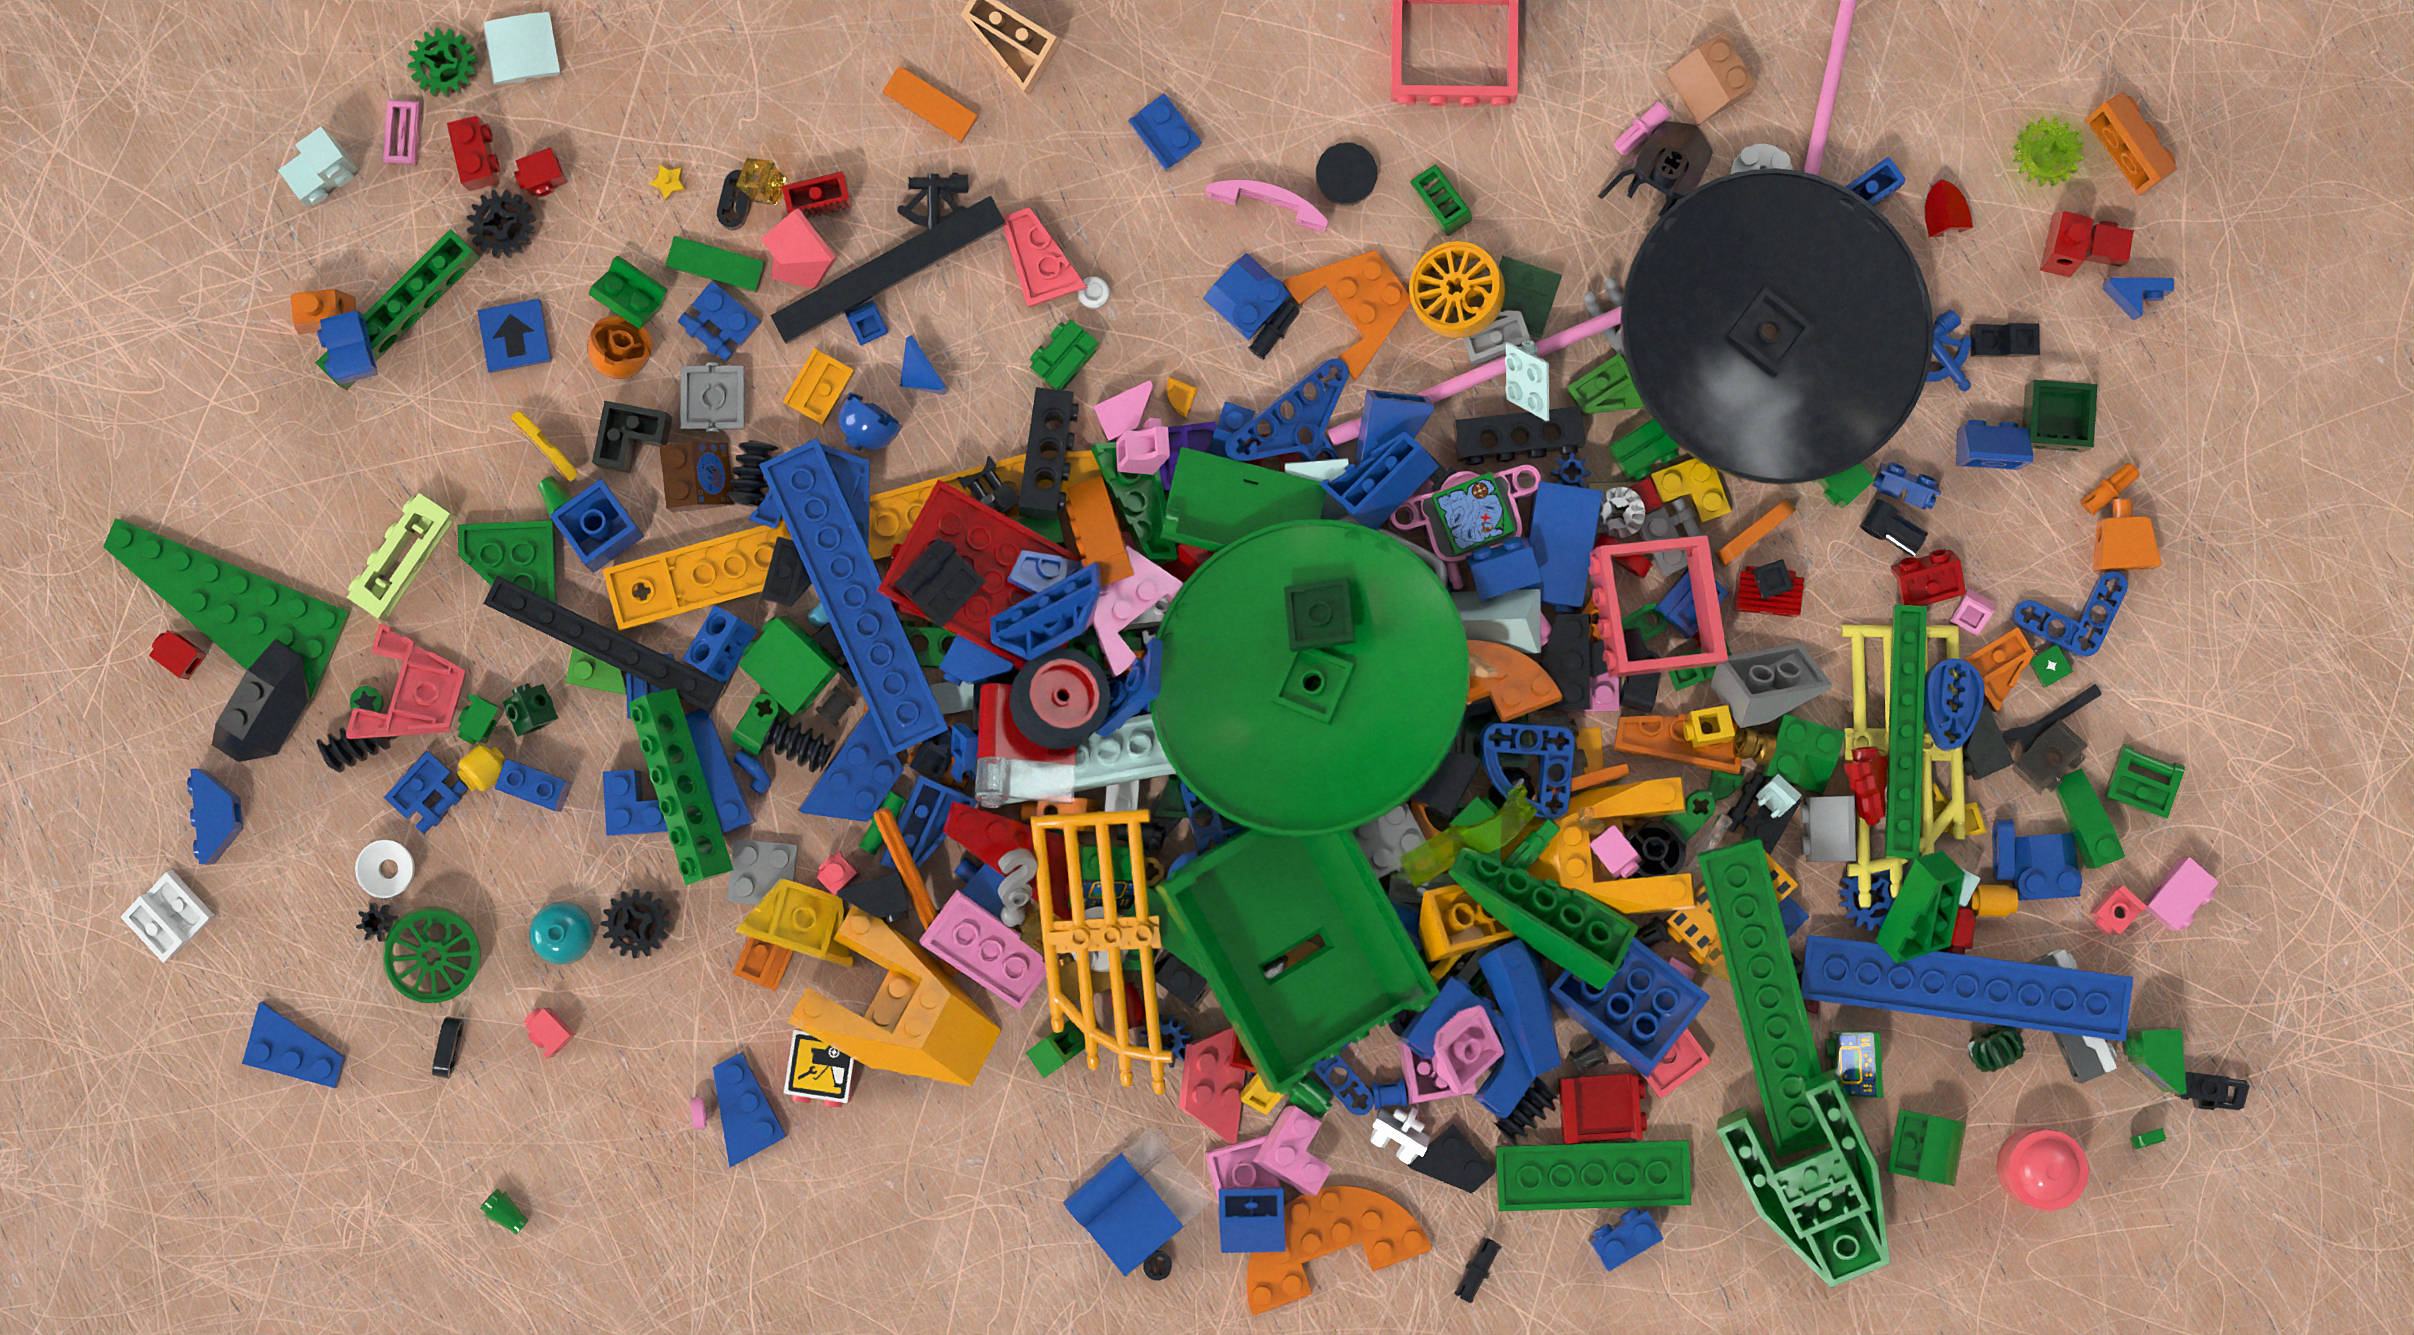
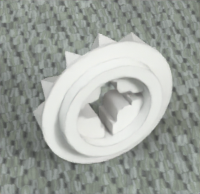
M1616 487L1605 491L1599 510V527L1608 532V535L1620 538L1636 533L1641 528L1645 519V507L1640 496L1635 491L1626 487ZM1615 505L1618 508L1629 505L1623 513L1624 521L1622 518H1611L1616 512Z

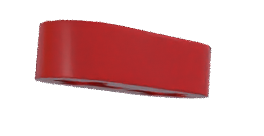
M1601 534L1593 549L1599 546L1621 543L1605 534ZM1640 554L1611 557V561L1641 578L1646 577L1653 565Z

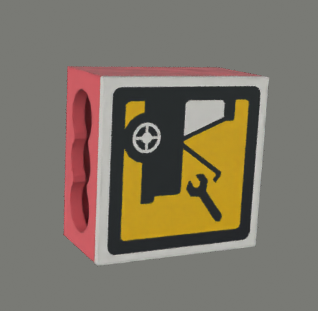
M794 1029L784 1094L792 1095V1101L810 1103L811 1098L823 1099V1105L841 1108L843 1103L851 1101L857 1060L801 1029Z

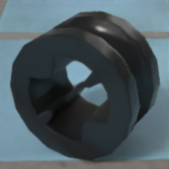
M1160 1250L1154 1252L1143 1262L1144 1273L1148 1278L1155 1281L1165 1279L1169 1276L1172 1269L1171 1258L1167 1253ZM1154 1257L1156 1261L1158 1257L1165 1260L1163 1266L1166 1270L1161 1274L1159 1270L1157 1274L1150 1271L1152 1264L1149 1261Z

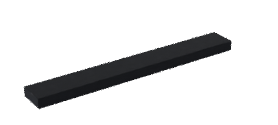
M990 195L770 316L783 341L788 344L1007 224Z
M500 576L496 577L483 603L664 691L676 688L680 699L712 714L726 687L725 684Z

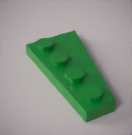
M1116 442L1094 443L1091 447L1093 455L1139 554L1153 563L1174 562L1178 558L1175 542L1159 538L1166 508L1159 469L1153 475L1118 472Z

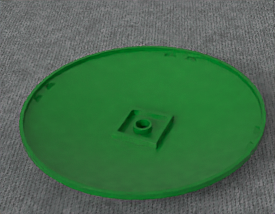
M1308 519L1271 525L1249 533L1215 553L1191 575L1174 597L1156 635V639L1163 641L1160 671L1162 686L1157 698L1149 701L1157 738L1166 758L1181 780L1206 805L1242 826L1264 833L1290 837H1314L1341 833L1366 825L1403 804L1429 780L1447 756L1460 729L1469 696L1470 656L1466 633L1460 615L1448 591L1436 574L1411 550L1391 537L1364 526L1336 520ZM1348 577L1351 589L1356 643L1292 652L1289 644L1284 587ZM1311 676L1321 678V686L1316 691L1305 689V682Z

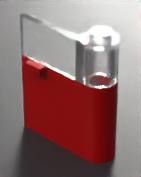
M991 683L981 686L975 799L981 802V806L987 808L1000 807V803L1007 801L1008 798L1073 804L1076 746L1065 749H1049L1028 740L1019 731V728L1016 727L1013 716H1011L1009 697L1012 685Z

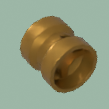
M1749 727L1740 728L1733 742V754L1735 757L1741 759L1752 758L1755 763L1761 765L1770 763L1776 750V737L1765 732L1758 734Z

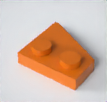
M2015 627L1962 660L1973 665L1981 675L1985 689L1984 698L1992 711L1996 712L2002 707L2006 696L2011 688H2014L2021 672L2027 667L2035 653L2019 627Z

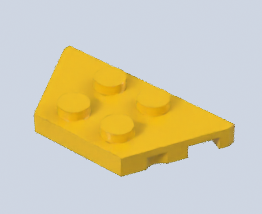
M784 878L779 879L736 928L737 933L847 968L853 965L852 956L849 957L848 947L833 940L844 921L842 899L833 894Z

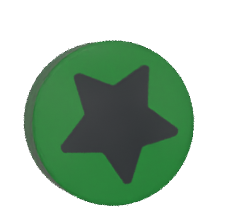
M361 686L354 690L350 697L352 711L355 707L380 713L384 706L383 695L374 687Z

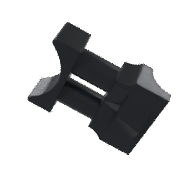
M988 456L986 465L981 473L971 478L957 477L964 490L969 488L977 501L1003 514L1019 503V497L1011 487L1006 486L994 470L997 468L996 464ZM982 477L985 478L993 490L989 495L978 481Z

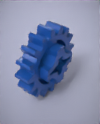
M1890 869L1871 874L1877 876L1871 882L1870 891L1877 890L1876 896L1879 897V901L1871 902L1869 908H1861L1860 904L1856 908L1854 904L1853 893L1857 895L1859 902L1858 876H1852L1851 879H1841L1847 886L1846 889H1841L1837 892L1845 896V900L1838 903L1839 907L1848 908L1844 915L1846 919L1856 918L1854 926L1860 927L1865 922L1866 930L1872 931L1876 923L1878 929H1881L1895 901L1894 898H1890L1887 889L1889 884H1892L1890 881ZM1876 909L1887 911L1880 917L1870 918V915Z

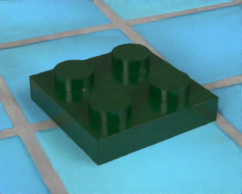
M1348 577L1284 587L1289 644L1292 652L1356 643L1351 589Z

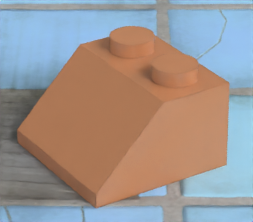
M1725 32L1697 47L1666 71L1668 78L1698 125L1752 94L1757 86Z

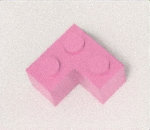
M1400 1040L1398 1041L1409 1105L1477 1092L1475 1081L1461 1094L1451 1090L1448 1082L1437 1074L1438 1058L1436 1054L1432 1059H1423Z
M1296 1106L1284 1107L1253 1160L1260 1167L1302 1194L1309 1196L1317 1195L1332 1169L1306 1151L1322 1123Z

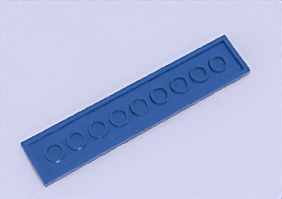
M814 439L759 464L889 755L892 756L949 730L891 599L877 592L882 583L881 576L819 439Z
M1807 934L1803 964L1805 968L1802 972L1800 988L1803 999L2126 1042L2134 977L1934 951L1897 964L1878 943Z

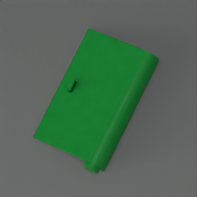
M1180 447L1159 538L1217 553L1233 541L1271 525L1289 521L1320 519L1326 491L1319 484L1321 482Z

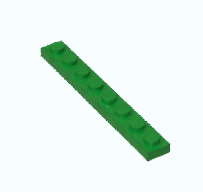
M1895 604L1892 608L1885 858L1915 860L1920 856L1927 606Z

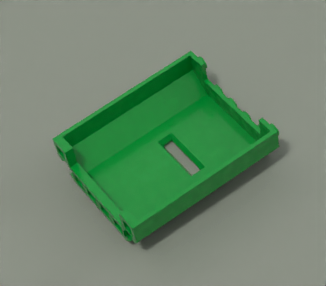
M1246 828L1174 870L1170 874L1171 878L1165 879L1155 886L1269 1092H1279L1280 1095L1290 1092L1298 1086L1296 1081L1316 1068L1315 1062L1324 1057L1328 1060L1337 1056L1343 1051V1045L1350 1041L1357 1043L1370 1035L1368 1030L1378 1024L1380 1027L1388 1025L1397 1018L1395 1014L1403 1009L1420 1012L1433 1004L1432 999L1440 994L1351 830L1326 836L1290 837ZM1320 933L1326 944L1325 946L1270 979L1267 978L1262 968L1264 965Z

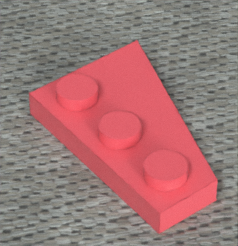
M1030 207L1002 216L1007 224L1003 228L1027 307L1031 308L1088 289Z

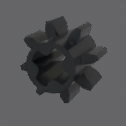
M370 903V911L358 912L362 917V921L356 928L364 929L367 932L365 940H371L376 934L378 941L384 942L385 933L389 932L393 926V921L397 920L398 916H391L388 913L390 905H383L378 910L376 903ZM377 917L383 919V923L379 924L378 927L372 926V921H375Z

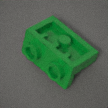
M616 256L612 260L609 271L591 286L588 295L638 329H641L661 310L668 290L620 256Z

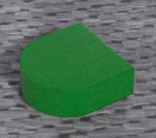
M2163 1128L2130 1137L2132 1147L2135 1150L2163 1142L2167 1139Z

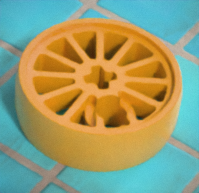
M1447 242L1432 248L1417 262L1410 278V301L1418 318L1431 331L1449 338L1470 337L1485 330L1498 317L1505 299V281L1501 269L1487 251L1468 242ZM1463 258L1459 270L1456 272L1454 260ZM1470 260L1479 261L1466 273ZM1448 261L1450 273L1446 274L1439 265ZM1485 268L1491 272L1489 276L1474 279ZM1433 271H1437L1443 277V280L1431 278L1429 275ZM1426 284L1440 287L1437 289L1423 292L1424 287H1426ZM1492 284V292L1489 294L1481 286ZM1461 287L1463 288V291H1462L1461 293H1459V292H1454V294H1453V292H1452V290H1453L1454 288H1456V289H1460ZM1482 296L1485 298L1481 307H1469L1470 301L1474 297ZM1439 297L1427 309L1424 308L1425 300ZM1446 304L1441 319L1433 318V315ZM1456 307L1459 322L1448 323L1452 310ZM1463 310H1466L1472 318L1465 321Z

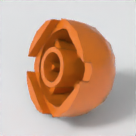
M608 316L595 323L588 339L587 352L591 364L598 372L613 379H627L635 376L645 367L649 360L653 343L650 334L644 327L638 329L634 325L627 323V320L621 316Z

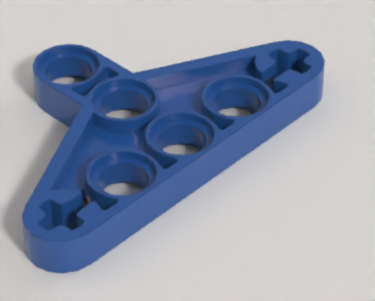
M1337 358L1321 362L1226 440L1225 452L1227 456L1232 460L1243 462L1297 452L1303 461H1315L1317 455L1323 452L1329 459H1339L1336 451L1323 433L1349 375L1347 365ZM1335 367L1337 369L1335 378L1326 380L1323 383L1320 379L1326 377L1331 372L1329 368ZM1306 383H1311L1316 388L1317 394L1313 400H1308L1303 394V388ZM1284 401L1291 403L1294 408L1293 416L1290 419L1284 418L1280 412L1281 404ZM1261 420L1267 421L1271 426V432L1266 438L1262 437L1257 431L1258 423ZM1301 427H1306L1311 432L1312 438L1308 444H1303L1298 438ZM1250 437L1254 440V442L1248 443L1243 448L1244 452L1237 453L1236 449L1239 446L1237 442L1246 441Z

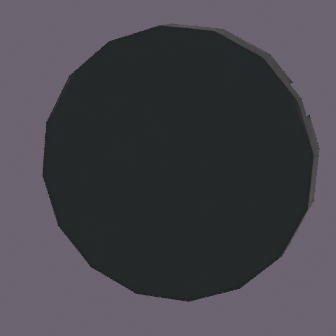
M1352 142L1338 143L1329 147L1320 156L1315 170L1316 184L1321 193L1330 202L1341 206L1355 205L1365 200L1373 192L1378 179L1377 164L1372 154L1363 146Z

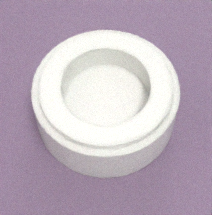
M1099 277L1084 279L1083 281L1088 289L1078 292L1081 304L1088 309L1103 307L1109 299L1107 283Z

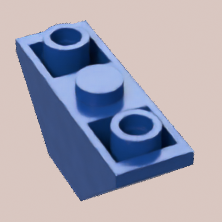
M190 769L191 777L187 779V788L190 796H193L194 808L190 810L191 824L193 827H196L197 840L193 842L194 856L196 859H199V864H215L243 830L241 799L207 770Z

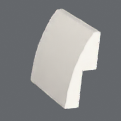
M171 870L166 872L146 894L139 896L121 918L164 963L196 936L215 915L180 877Z

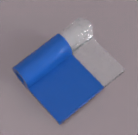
M1152 1127L1147 1129L1063 1201L1071 1215L1080 1225L1087 1229L1125 1277L1214 1202L1168 1147L1172 1141L1160 1127L1156 1131Z

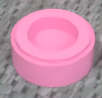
M702 1097L690 1098L694 1130L705 1129L707 1127L704 1099Z

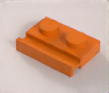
M748 936L732 973L776 992L794 950Z

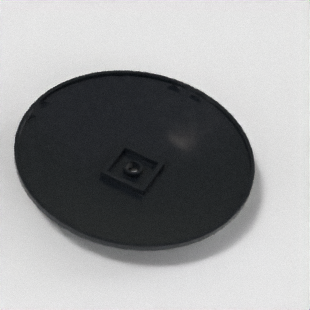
M1754 169L1737 172L1710 181L1681 198L1661 216L1640 244L1625 281L1621 302L1620 325L1626 365L1632 382L1653 419L1675 443L1702 463L1725 474L1753 482L1779 485L1801 484L1821 480L1858 465L1882 448L1905 423L1921 395L1930 368L1934 329L1932 307L1921 269L1909 246L1889 220L1868 201L1836 182L1796 170ZM1764 324H1771L1776 328V339L1770 340L1763 335L1762 328Z

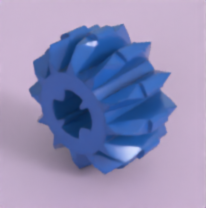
M1159 1014L1160 1033L1164 1035L1171 1033L1175 1037L1171 1041L1175 1043L1172 1048L1164 1046L1162 1050H1172L1173 1055L1176 1054L1181 1061H1184L1185 1055L1179 1049L1180 1047L1186 1049L1187 1043L1182 1042V1039L1192 1037V1032L1180 1033V1030L1187 1024L1185 1020H1182L1177 1027L1173 1026L1175 1014H1170L1168 1024H1164L1163 1015ZM1140 1031L1139 1036L1148 1039V1032ZM1149 1042L1142 1043L1139 1046L1149 1048ZM1174 1058L1173 1063H1168L1170 1067L1175 1066Z

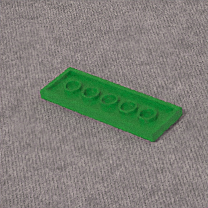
M1688 1140L1518 1145L1517 1147L1514 1145L1495 1146L1499 1212L1691 1205Z

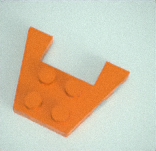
M1376 250L1286 278L1282 281L1284 287L1292 294V298L1298 306L1325 287L1362 335L1363 339L1338 356V359L1347 365L1348 373L1354 381L1360 377L1363 370L1411 304L1410 295Z

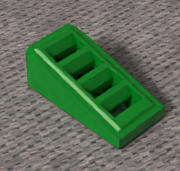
M1436 164L1410 181L1446 236L1451 235L1473 219L1470 209ZM1436 178L1439 180L1437 184L1425 191L1423 189L1424 186ZM1445 189V193H1443L1433 201L1431 200V197L1439 193L1441 190ZM1450 200L1453 201L1452 204L1439 211V207Z

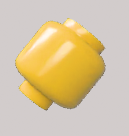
M478 745L460 759V770L457 774L471 791L477 789L485 792L497 783L505 757L495 746L489 749L484 745Z

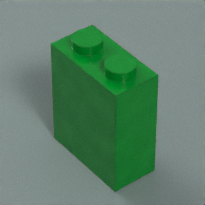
M789 616L773 617L763 626L762 632L764 633L758 641H752L743 650L744 657L738 665L792 716L803 714L842 666Z

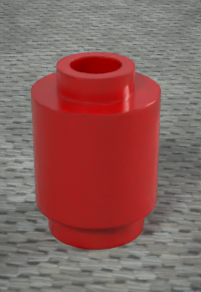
M1958 908L1951 946L1946 947L1945 952L1965 955V949H1972L1976 919L1973 918V910Z
M1134 981L1125 983L1124 991L1129 1030L1143 1025L1142 1019L1146 1018V1010L1140 989L1135 987ZM1110 988L1111 996L1109 997V1000L1114 1013L1112 988Z

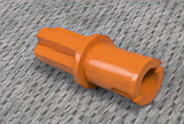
M2126 463L2107 480L2104 478L2100 480L2101 484L2080 500L2081 505L2087 512L2090 511V515L2094 516L2112 499L2117 500L2120 498L2119 493L2139 478V471L2133 464Z

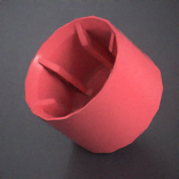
M2035 1126L2020 1129L2005 1140L1998 1152L1996 1169L2000 1184L2010 1197L2029 1207L2046 1211L2066 1208L2079 1199L2087 1186L2089 1166L2086 1154L2076 1140L2063 1132Z

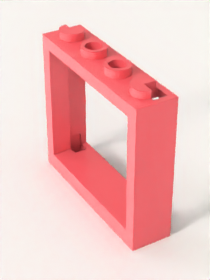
M1391 0L1390 102L1406 104V106H1414L1416 102H1429V106L1433 107L1447 106V102H1460L1462 107H1476L1479 103H1491V106L1498 108L1501 105H1510V103L1516 102L1518 96V0ZM1402 4L1508 5L1507 86L1401 85Z
M1708 535L1599 546L1589 552L1591 566L1588 567V570L1593 575L1595 586L1593 589V602L1599 611L1598 633L1604 642L1603 662H1607L1609 678L1710 667L1728 661ZM1685 550L1702 654L1628 662L1611 557Z

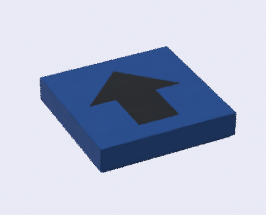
M540 299L477 310L489 373L552 362Z

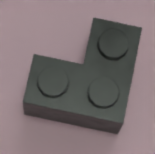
M604 400L592 463L600 468L630 473L635 444L641 443L657 447L667 445L673 417L663 411Z

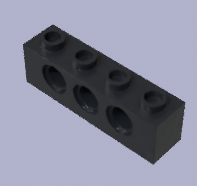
M1036 387L1018 506L1019 516L1057 521L1058 511L1065 510L1066 492H1061L1063 481H1069L1071 463L1066 462L1067 451L1073 452L1075 433L1070 432L1071 421L1077 422L1079 403H1074V392ZM1051 420H1057L1062 423V426L1058 429H1049L1046 424ZM1046 450H1054L1058 453L1053 459H1046L1041 454ZM1043 479H1048L1054 484L1049 489H1041L1037 486V483Z
M1581 406L1550 409L1548 421L1531 412L1459 419L1455 420L1453 424L1457 462L1465 461L1466 466L1483 464L1484 459L1495 457L1497 462L1516 460L1515 455L1528 454V459L1543 458L1547 456L1549 451H1559L1560 455L1578 453V448H1583L1586 444ZM1547 426L1555 427L1559 433L1558 440L1548 441L1545 439L1542 432L1543 428ZM1518 429L1523 430L1528 437L1527 443L1522 445L1514 443L1511 438V432ZM1484 433L1494 435L1497 442L1496 446L1493 448L1482 446L1480 436Z

